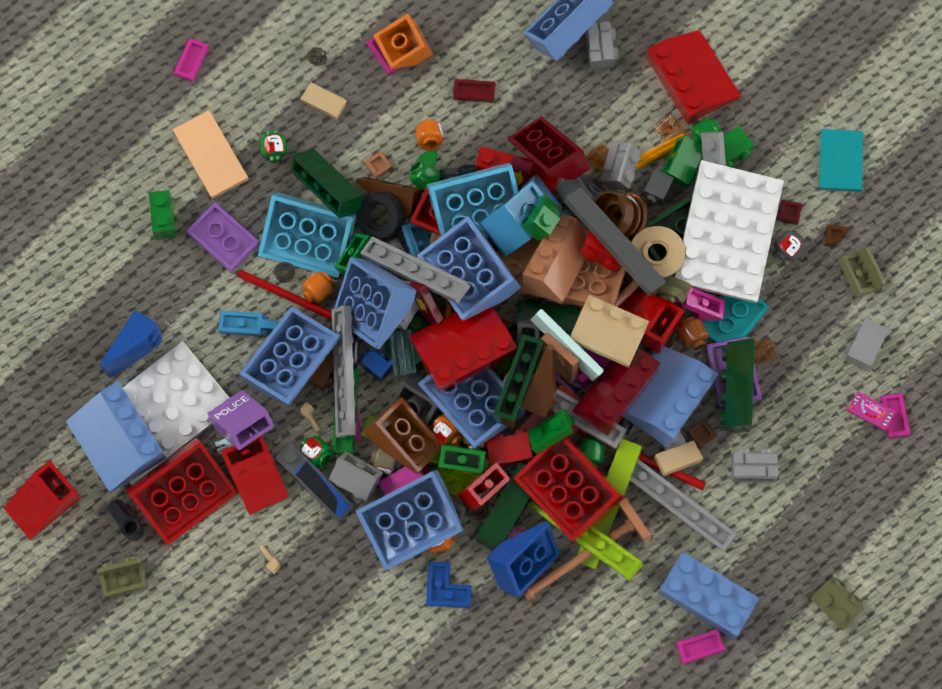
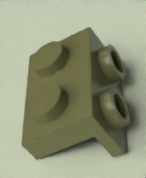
M868 246L862 248L857 253L845 255L838 259L855 297L876 292L886 284L883 274Z
M669 276L663 278L666 281L664 286L651 294H659L663 296V299L672 303L676 301L684 304L692 285L681 279Z
M135 556L123 559V562L117 564L114 562L104 563L101 565L102 568L96 569L100 577L104 598L148 588L143 562L140 558L136 559Z
M831 577L810 599L843 630L865 608L862 606L863 603L860 598L854 594L852 595L846 589L847 587L842 580Z

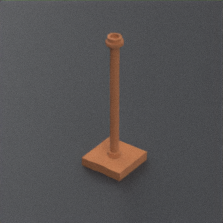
M635 280L619 293L616 307L621 305L639 287ZM546 333L541 338L544 344L540 357L543 356L549 344L553 345L555 371L571 384L577 378L579 359Z
M624 498L618 502L619 508L626 517L623 525L608 534L607 537L615 541L628 531L633 532L635 530L644 545L652 540L650 532L628 500ZM584 550L531 587H528L523 592L528 601L536 599L534 596L536 593L593 556V554Z

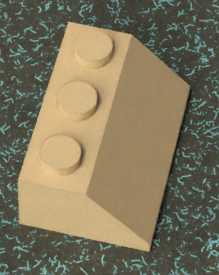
M589 295L570 337L579 346L629 368L649 321Z

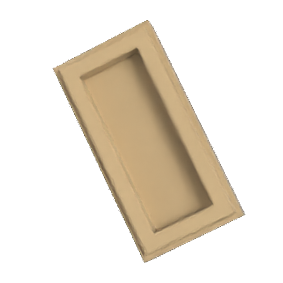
M310 82L301 97V102L335 119H338L347 104V100Z
M694 440L654 456L663 476L703 461V457Z

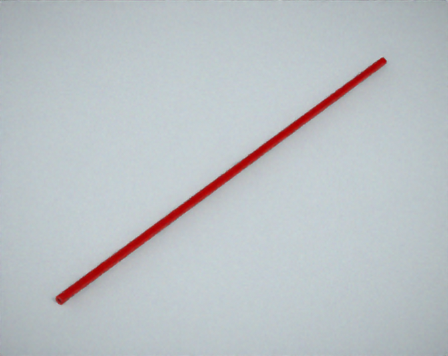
M239 271L238 278L332 320L331 310L309 302L307 299L246 271ZM581 429L576 431V433L588 437V433ZM640 453L638 458L640 461L660 471L654 458ZM680 470L668 474L702 491L706 485V482Z

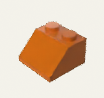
M409 14L404 15L373 35L391 69L415 66L433 55L416 21Z

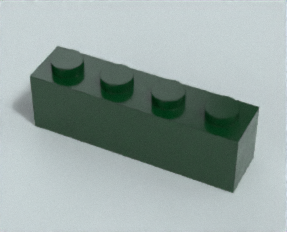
M314 148L293 155L291 172L339 219L360 212L363 195Z
M532 299L519 300L515 319V331H517L519 318H532L542 309L566 333L572 334L582 309L575 305L563 307L553 302L541 304Z
M523 334L493 414L494 422L514 428L542 352L544 341Z
M519 463L517 468L512 467L508 474L509 482L506 486L503 485L496 495L498 497L496 504L491 503L485 514L488 516L484 523L480 522L475 530V534H477L476 542L492 551L500 543L508 539L514 528L513 526H516L531 500L528 493L514 479L526 466L522 463Z

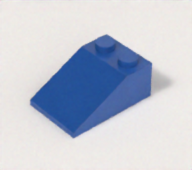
M135 310L133 311L100 363L108 377H113L151 353L154 347H159L163 337H161L162 332L157 322Z
M545 521L500 543L487 556L499 589L519 597L561 554L549 522Z

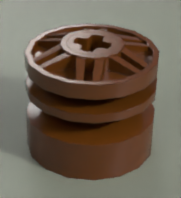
M605 191L595 198L594 202L627 239H633L645 228L647 210L640 198L614 191Z

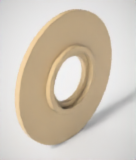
M662 226L645 228L631 242L663 278L675 274L684 262V243L680 236L669 228ZM653 244L663 245L667 250L666 257L661 261L650 259L648 256L649 247Z

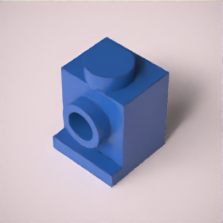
M367 349L361 356V367L381 383L395 368L394 361L390 359L387 362L388 358L380 351L376 353L372 349Z

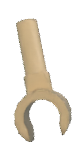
M306 402L301 407L300 413L310 421L316 432H318L321 428L311 415L315 409Z
M262 544L259 546V549L269 561L265 567L275 574L281 566L277 559L272 557Z

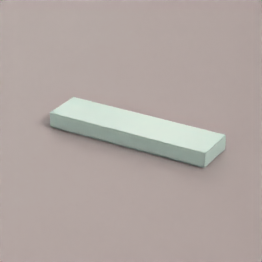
M542 309L532 317L531 321L544 334L548 333L579 359L578 367L592 381L603 372V369Z

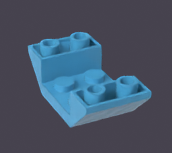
M538 174L521 186L522 189L505 204L492 211L479 223L504 257L511 254L533 237L522 227L543 194L548 196L562 209L560 203Z

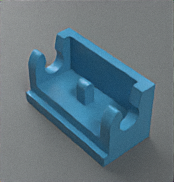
M412 223L401 226L410 255L416 257L431 245L424 228Z

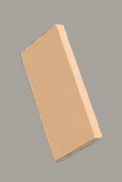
M209 110L172 129L211 199L249 180Z

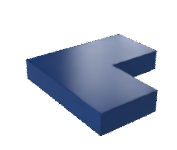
M428 562L426 606L471 607L472 585L450 584L451 562Z

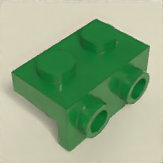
M562 409L529 429L528 433L532 450L538 454L573 433L572 425L576 423L575 419Z

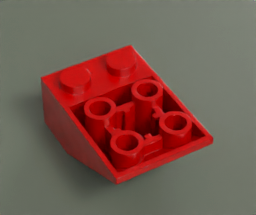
M636 290L618 306L620 309L649 321L640 343L659 354L678 327L684 313L683 309L663 298L653 295L648 296L646 293Z
M262 435L239 451L234 446L221 451L249 515L289 498Z
M49 460L31 475L3 508L25 535L32 540L82 497Z

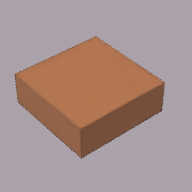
M382 151L364 161L365 166L375 179L393 169L392 164Z

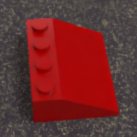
M700 30L665 39L648 48L646 59L687 125L741 98V94Z
M493 307L464 321L456 312L444 318L438 324L434 323L409 336L439 393L516 355L517 352L515 342Z
M568 436L538 453L514 477L515 481L572 542L604 518L618 505V502L625 498Z
M197 438L190 441L126 489L167 546L238 493Z

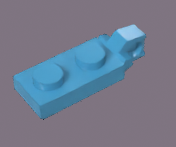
M221 311L218 332L222 334L267 336V332H272L277 326L278 321L269 320V316H264L263 313Z

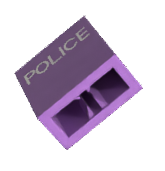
M241 390L207 413L214 429L238 451L274 427L267 410L244 390Z

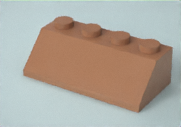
M560 213V220L549 236L541 240L523 273V290L563 304L586 261V258L580 255L579 251L589 230L577 218Z

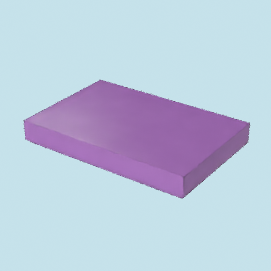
M216 202L186 230V233L231 273L261 244L256 237Z
M749 337L706 345L710 368L719 374L714 381L719 408L725 407V404H721V391H725L726 382H721L722 369L726 370V361H722L723 348H727L728 342L749 339ZM755 364L753 402L762 400Z

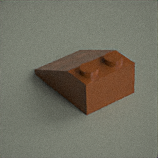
M402 397L391 403L363 430L378 448L416 474L441 450L442 443Z

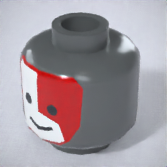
M795 230L792 232L785 231L774 242V247L777 250L775 255L783 262L786 259L793 262L805 251L804 243L806 240Z

